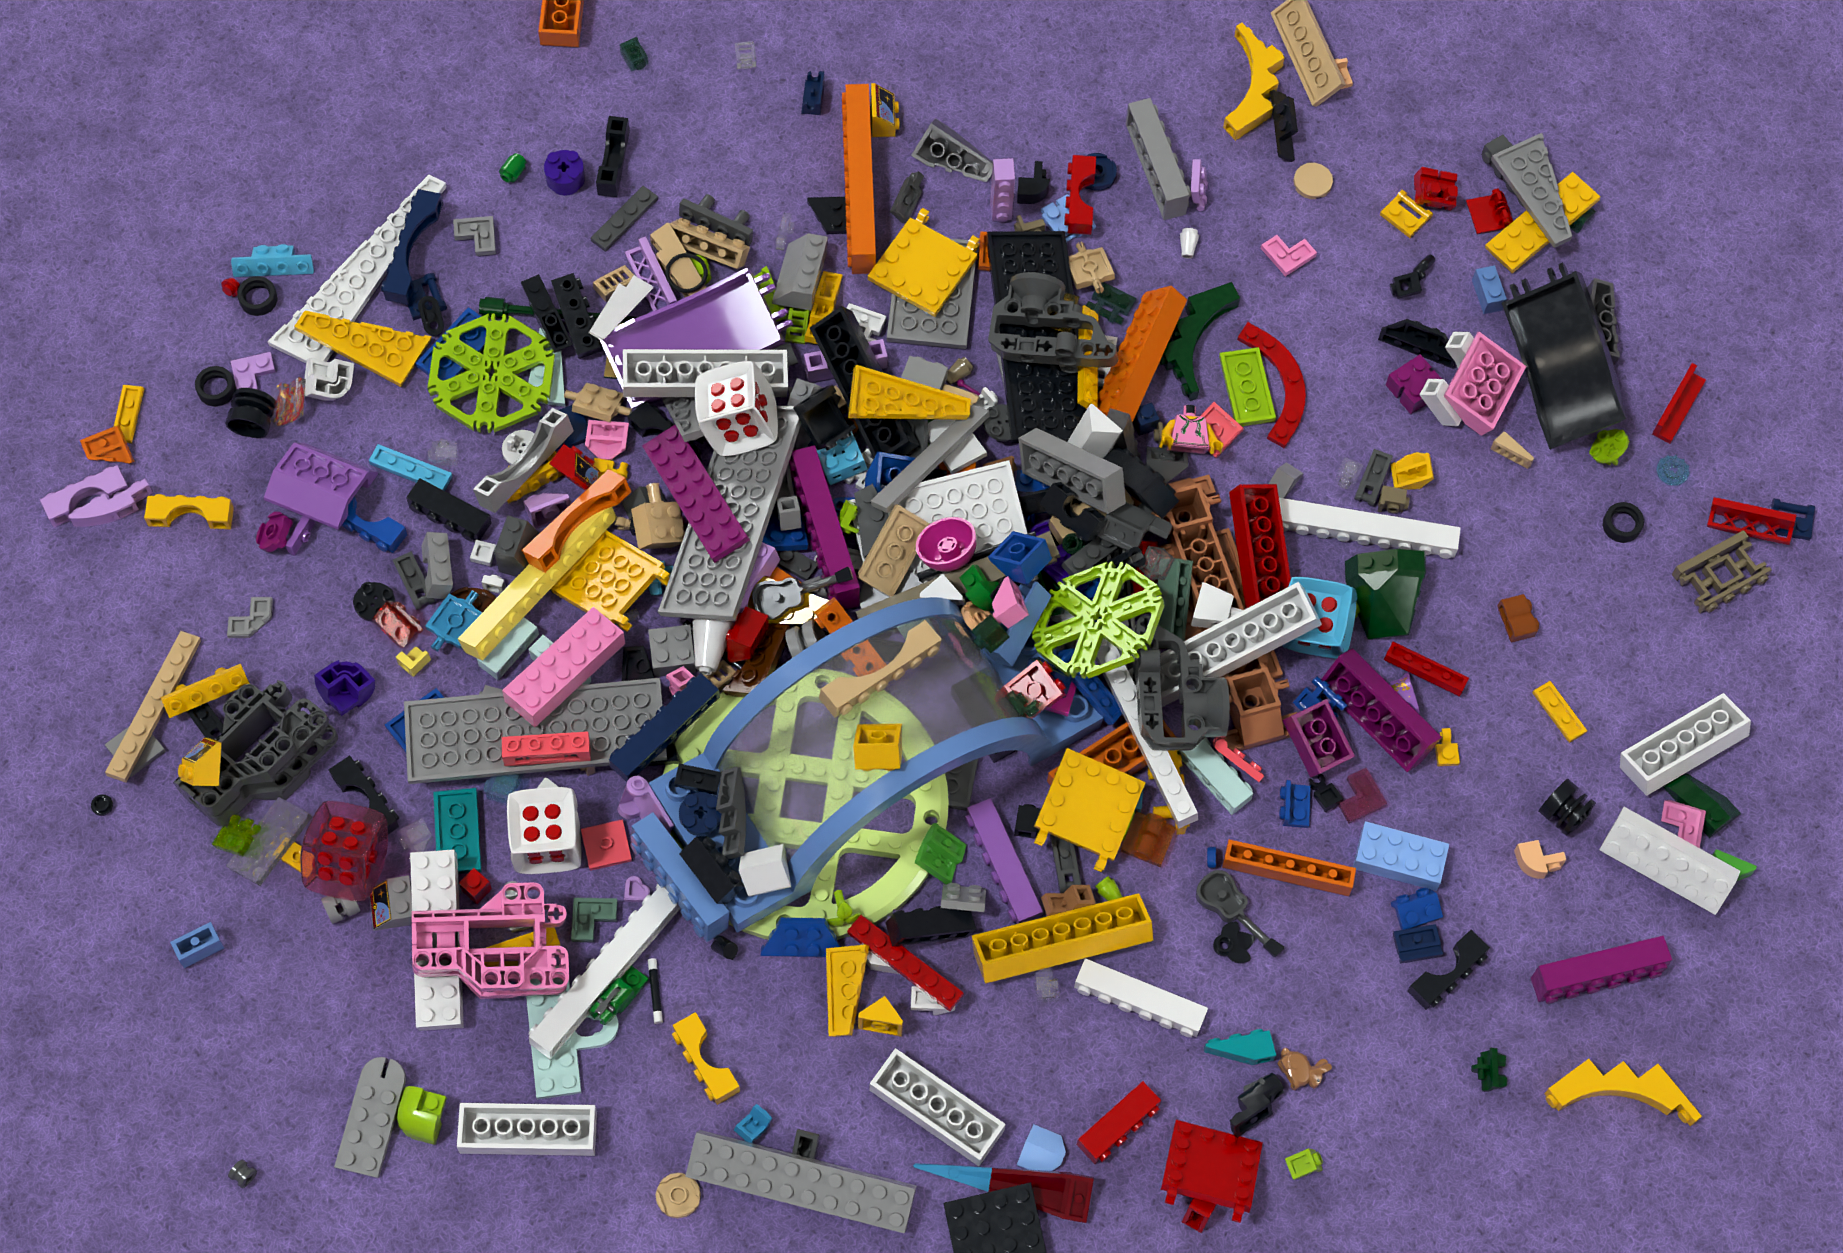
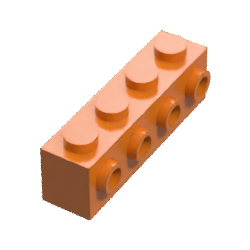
M834 597L814 612L817 616L814 619L821 629L826 628L830 634L853 622ZM868 640L841 653L846 662L851 661L855 667L852 670L858 677L874 673L886 666Z

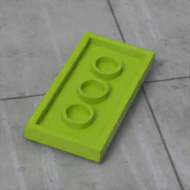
M1259 347L1220 353L1219 359L1233 419L1241 426L1275 422L1276 415Z

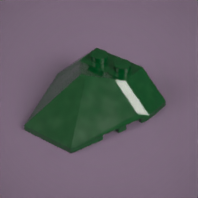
M1391 549L1356 554L1345 561V581L1348 586L1354 587L1357 592V603L1360 608L1358 616L1368 640L1409 635L1416 611L1415 605L1421 593L1420 587L1426 575L1425 551Z

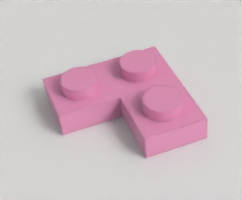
M1276 235L1261 245V250L1285 277L1317 255V252L1306 239H1303L1289 249L1280 237Z
M1664 800L1661 821L1679 826L1678 837L1700 848L1706 811L1672 800Z

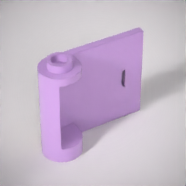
M641 776L629 778L618 805V813L625 819H633L637 816L643 819L653 812L670 834L674 825L647 781Z

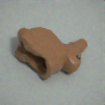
M1286 1047L1282 1049L1281 1059L1277 1063L1282 1073H1285L1291 1083L1290 1087L1292 1090H1297L1299 1087L1307 1084L1313 1089L1317 1088L1322 1081V1074L1332 1069L1331 1064L1326 1059H1321L1315 1066H1311L1305 1055L1300 1052L1290 1051Z

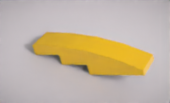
M823 271L815 294L804 342L817 344L810 327L834 311L843 277L842 274Z

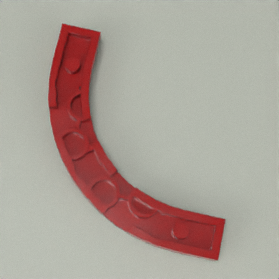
M1247 322L1237 340L1251 348L1259 347L1260 353L1277 368L1285 391L1284 407L1267 439L1285 448L1299 426L1303 415L1306 397L1303 376L1296 360L1281 342L1262 329Z

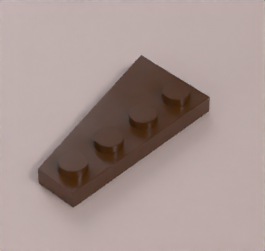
M769 624L751 659L745 660L746 662L741 670L737 669L734 673V679L731 684L726 685L722 690L725 695L745 697L774 672L786 644L785 632L790 629L789 625Z

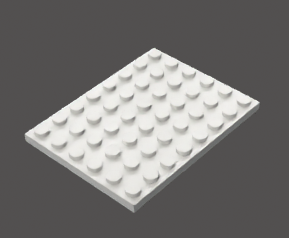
M1009 460L920 482L898 503L901 507L930 524L947 517H959L969 521L973 525L977 537L975 552L1002 543L1012 531L1027 534ZM855 499L849 500L856 505ZM856 516L853 523L859 529L858 517ZM859 531L858 534L856 533V536L859 544L862 561L864 563L866 558L863 557ZM916 554L908 570L917 576V573L930 568ZM941 574L921 580V582L923 584L925 582H928L939 577ZM1036 575L1032 581H1037L1038 575Z

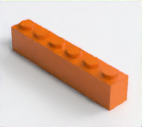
M1230 839L1226 846L1222 868L1349 896L1356 873V868Z

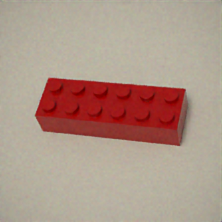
M1239 484L1229 492L1246 609L1288 588L1291 581L1277 484Z

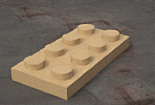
M895 504L856 577L886 596H894L917 554V538L930 523L900 505Z

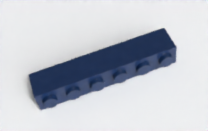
M702 673L697 677H692L682 691H677L666 706L663 705L657 710L656 716L651 720H646L642 724L640 731L627 738L623 747L617 748L611 753L609 759L610 767L626 782L629 778L637 776L720 698L719 689Z

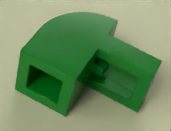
M973 564L959 577L967 589L965 595L978 608L984 611H994L993 601L989 596L999 583L988 581L979 566Z

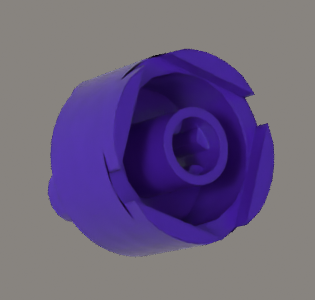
M559 150L547 155L544 163L547 186L558 195L567 196L576 193L585 183L583 161L576 151Z

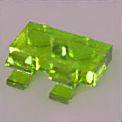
M234 814L230 819L229 825L221 828L211 845L219 850L243 857L255 839L252 836L260 832L261 826L254 824L252 827L254 820L249 818L245 821L241 820L238 825L241 817Z

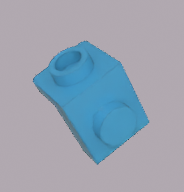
M756 1104L753 1106L750 1114L735 1126L734 1131L746 1142L753 1143L767 1130L772 1117L766 1110Z

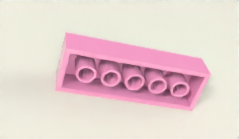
M592 607L502 690L505 703L532 726L536 727L625 645L624 632L597 609Z

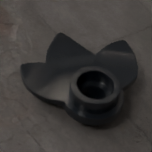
M1237 921L1230 922L1224 925L1221 935L1214 940L1213 949L1218 955L1227 956L1232 962L1247 963L1251 960V956L1246 950L1252 946L1255 936L1246 932H1239ZM1226 943L1228 948L1222 949L1220 944Z

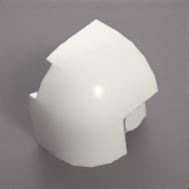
M313 358L307 359L305 378L301 381V389L304 396L324 401H333L344 396L350 390L352 384L354 363L334 359L331 362Z

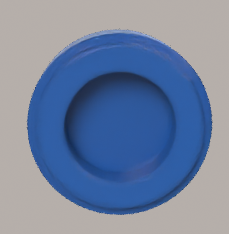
M1216 847L1207 848L1208 868H1216Z

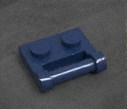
M428 273L422 278L413 280L414 291L408 305L413 321L421 318L418 303L422 297L426 296L422 286H429L431 294L437 299L441 311L447 309V305L442 300L436 285L437 279L434 273ZM426 302L425 308L428 310L432 309L433 305L429 306V303Z
M1773 498L1772 510H1785L1806 514L1805 518L1796 517L1792 538L1810 541L1812 538L1815 506L1781 502L1780 499ZM1779 528L1774 532L1777 535L1787 537L1789 530Z

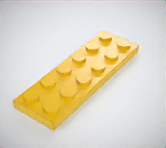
M1571 172L1557 184L1560 199H1562L1564 214L1567 216L1569 226L1600 201V196L1574 172ZM1526 210L1485 244V248L1513 274L1550 242Z

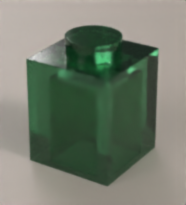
M991 614L971 631L977 637L973 641L981 650L986 648L990 654L1010 638Z

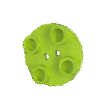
M1620 429L1602 430L1597 434L1589 454L1598 463H1606L1608 465L1613 463V465L1617 466V459L1628 448V435L1624 430Z

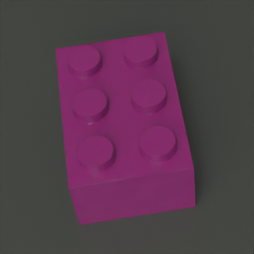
M1327 699L1282 720L1310 778L1355 757Z

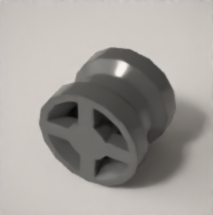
M242 1159L232 1167L228 1177L231 1180H236L241 1188H245L255 1178L257 1170L249 1168L247 1162Z

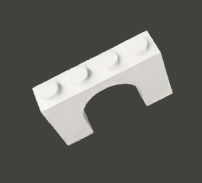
M1453 332L1445 346L1448 353L1454 359L1457 368H1459L1474 340L1470 332ZM1428 379L1420 396L1441 425L1459 426L1462 419L1444 397L1449 385L1444 379Z

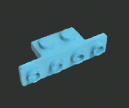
M260 245L253 247L251 257H235L231 259L234 277L313 274L314 272L312 255H294V245Z

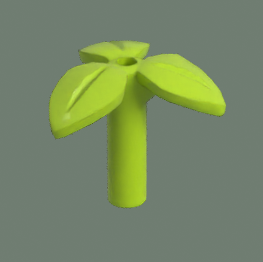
M836 890L834 896L838 908V918H831L826 921L830 926L841 927L844 922L848 925L853 924L862 914L851 915L852 909L845 902L842 890Z

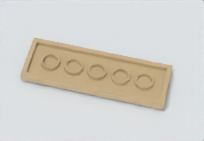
M1286 0L1273 10L1271 15L1312 106L1317 107L1346 84L1308 1Z

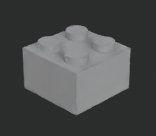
M690 625L648 630L654 677L666 676L682 666L690 673L696 672Z

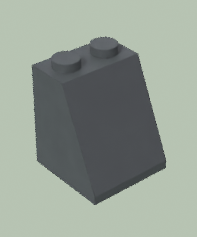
M507 515L494 550L500 573L517 577L529 565L522 549L539 532L527 520Z

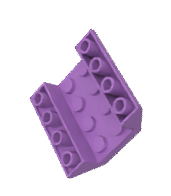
M293 443L274 468L264 500L338 530L348 517V504L361 486L369 488L377 477L378 472L307 443Z

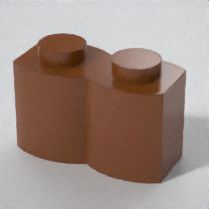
M1524 594L1500 600L1497 605L1498 611L1511 643L1535 637L1539 630V622L1531 613L1532 604L1530 600L1526 599Z

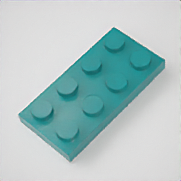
M477 788L433 792L436 851L455 850L457 853L458 874L469 873L473 868L478 872H482Z

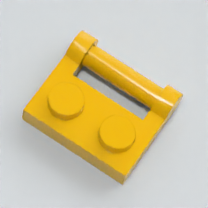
M1402 189L1380 212V215L1407 237L1411 238L1432 217L1433 213L1429 209L1425 210L1422 206L1416 204L1414 200L1407 196V192ZM1401 201L1418 213L1421 218L1415 217L1399 203Z

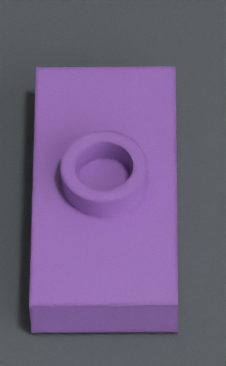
M302 516L285 545L289 554L295 556L302 543L308 541L311 535L310 531L316 523L315 520Z

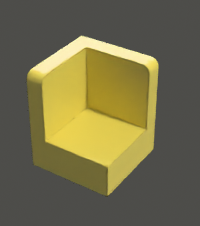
M414 647L407 655L401 651L396 656L398 665L412 677L431 660L429 653L426 650L422 652L418 647Z

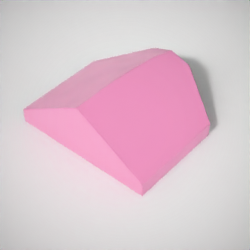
M588 420L585 447L599 459L612 460L626 450L629 423Z

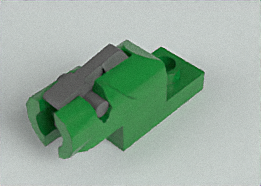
M630 966L621 978H617L589 1009L590 1015L594 1019L600 1015V1023L606 1025L618 1012L621 1014L649 981L648 978L633 966Z

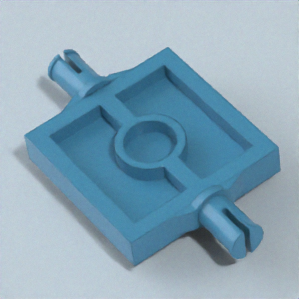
M471 590L465 600L457 598L450 593L447 595L425 625L428 631L437 636V639L431 645L433 650L438 652L444 642L451 643L457 648L462 649L458 638L482 614L481 611L472 605L479 596L477 592Z

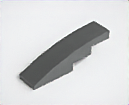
M737 766L722 771L716 810L722 813L719 834L724 836L722 854L728 860L744 856L746 837L745 792L741 768Z

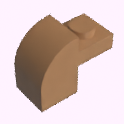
M1071 885L1064 893H1045L1041 897L1047 916L1096 904L1090 885Z

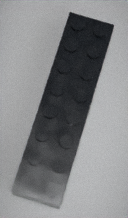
M840 306L811 326L810 330L849 407L854 367L859 365L879 372L883 371L853 311ZM854 418L873 458H875L877 452L904 456L919 446L907 419Z

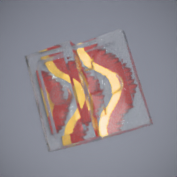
M298 377L290 384L281 382L272 390V397L276 401V406L273 410L274 414L270 418L271 427L291 423L303 416L306 379Z

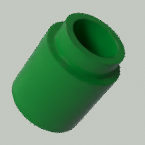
M518 153L510 155L499 169L501 179L507 183L516 182L526 168V159Z

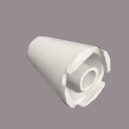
M693 618L695 668L703 675H711L718 668L727 646V641L725 640L729 629L734 628V623L730 620Z

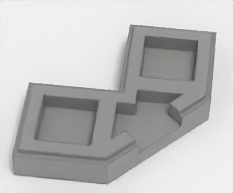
M251 597L250 616L228 617L227 637L250 638L272 619L273 598Z

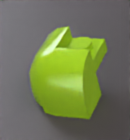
M405 1087L397 1113L400 1129L406 1136L414 1140L435 1145L442 1126L440 1119L447 1097L424 1091L423 1088Z

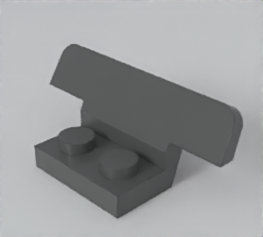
M1126 502V504L1106 514L1108 521L1098 534V537L1125 550H1129L1133 547H1140L1147 531L1167 539L1171 532L1172 524Z

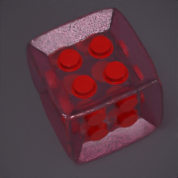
M338 801L323 802L314 814L303 839L300 863L304 887L315 893L350 901H365L373 891L385 863L388 848V829L385 815L379 811Z

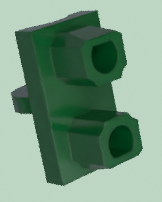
M1490 1048L1489 1051L1481 1052L1480 1057L1477 1058V1064L1471 1066V1071L1478 1073V1080H1481L1482 1092H1489L1507 1086V1077L1498 1074V1068H1503L1506 1065V1055L1498 1053V1048Z

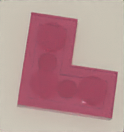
M1367 768L1347 776V781L1355 796L1340 802L1338 806L1348 824L1386 807L1387 802Z

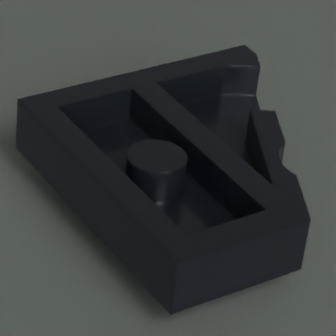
M845 197L807 198V204L812 208L815 217L821 223L827 235L846 234Z

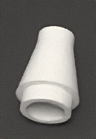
M1184 228L1182 233H1180L1182 258H1193L1199 239L1196 229Z

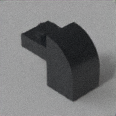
M1035 161L1034 178L1018 177L1017 204H1035L1047 196L1050 179H1046V169H1042L1043 161Z

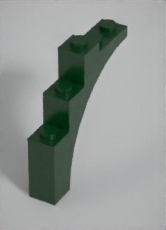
M1232 282L1188 297L1187 305L1185 306L1188 316L1178 320L1172 333L1174 341L1168 342L1159 362L1160 365L1165 366L1166 370L1173 369L1175 378L1180 379L1183 395L1188 396L1190 401L1198 399L1199 394L1193 370V352L1199 338L1213 321L1224 313L1237 308L1239 305L1240 297Z

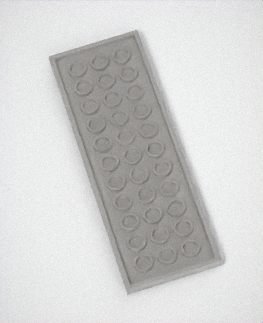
M777 406L778 435L774 443L757 450L733 456H720L715 451L713 452L707 473L750 541L714 563L694 529L688 523L658 609L660 616L736 621L802 424L793 409L794 406Z
M660 678L580 685L536 727L532 726L505 703L503 692L405 701L404 715L408 784L610 765L611 753L615 749L623 747L627 738L640 731L642 724L656 716L657 710L663 706ZM589 732L591 761L504 766L502 759V737ZM666 749L653 761L667 760Z

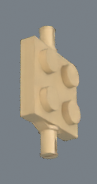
M1078 242L1076 244L1078 253L1068 256L1071 277L1076 289L1093 285L1096 293L1099 294V290L1102 293L1104 288L1101 283L1115 279V273L1103 247L1086 250L1084 243L1080 242L1079 244Z
M586 383L580 392L576 393L566 390L564 398L575 401L572 405V412L611 422L617 414L628 416L632 413V408L621 406L624 400L623 393L595 384Z

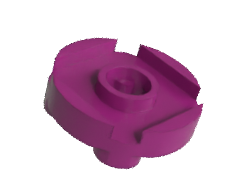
M279 511L271 513L267 517L270 520L266 524L262 523L257 532L256 543L265 552H273L277 548L282 549L287 543L286 537L293 521Z

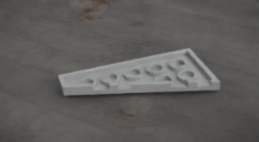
M1540 133L1492 155L1491 161L1555 248L1571 241L1572 233L1567 216L1564 214L1563 202L1558 193L1559 189L1552 164H1550L1548 159L1547 147H1545L1543 141L1544 137Z

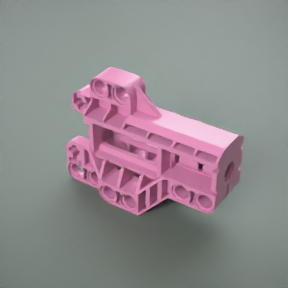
M531 882L506 884L481 909L412 911L413 972L419 977L458 976L480 999L562 994L566 990L569 981L568 951L562 946H546V928L561 926L566 919V909L561 905L544 904L542 886ZM513 890L517 893V897L510 900L506 898L505 893ZM530 890H536L540 896L537 899H531L527 893ZM545 909H549L547 912L548 923H545ZM556 910H558V914H562V916H559V920H555L554 916L549 915H553ZM533 927L534 947L469 949V928ZM455 932H459L458 948H455ZM432 933H437V948L432 947ZM556 956L560 960L559 968H555L556 958L554 957ZM424 960L428 962V965L421 967L417 965V962ZM442 960H448L451 964L448 966H443L439 962ZM504 961H518V966L504 967ZM484 962H499V967H486ZM560 978L563 984L557 985L553 982V979ZM538 979L541 984L533 985L530 980ZM510 981H514V982H516L517 984H511V983H509V982H510ZM487 982H493L494 985H489Z

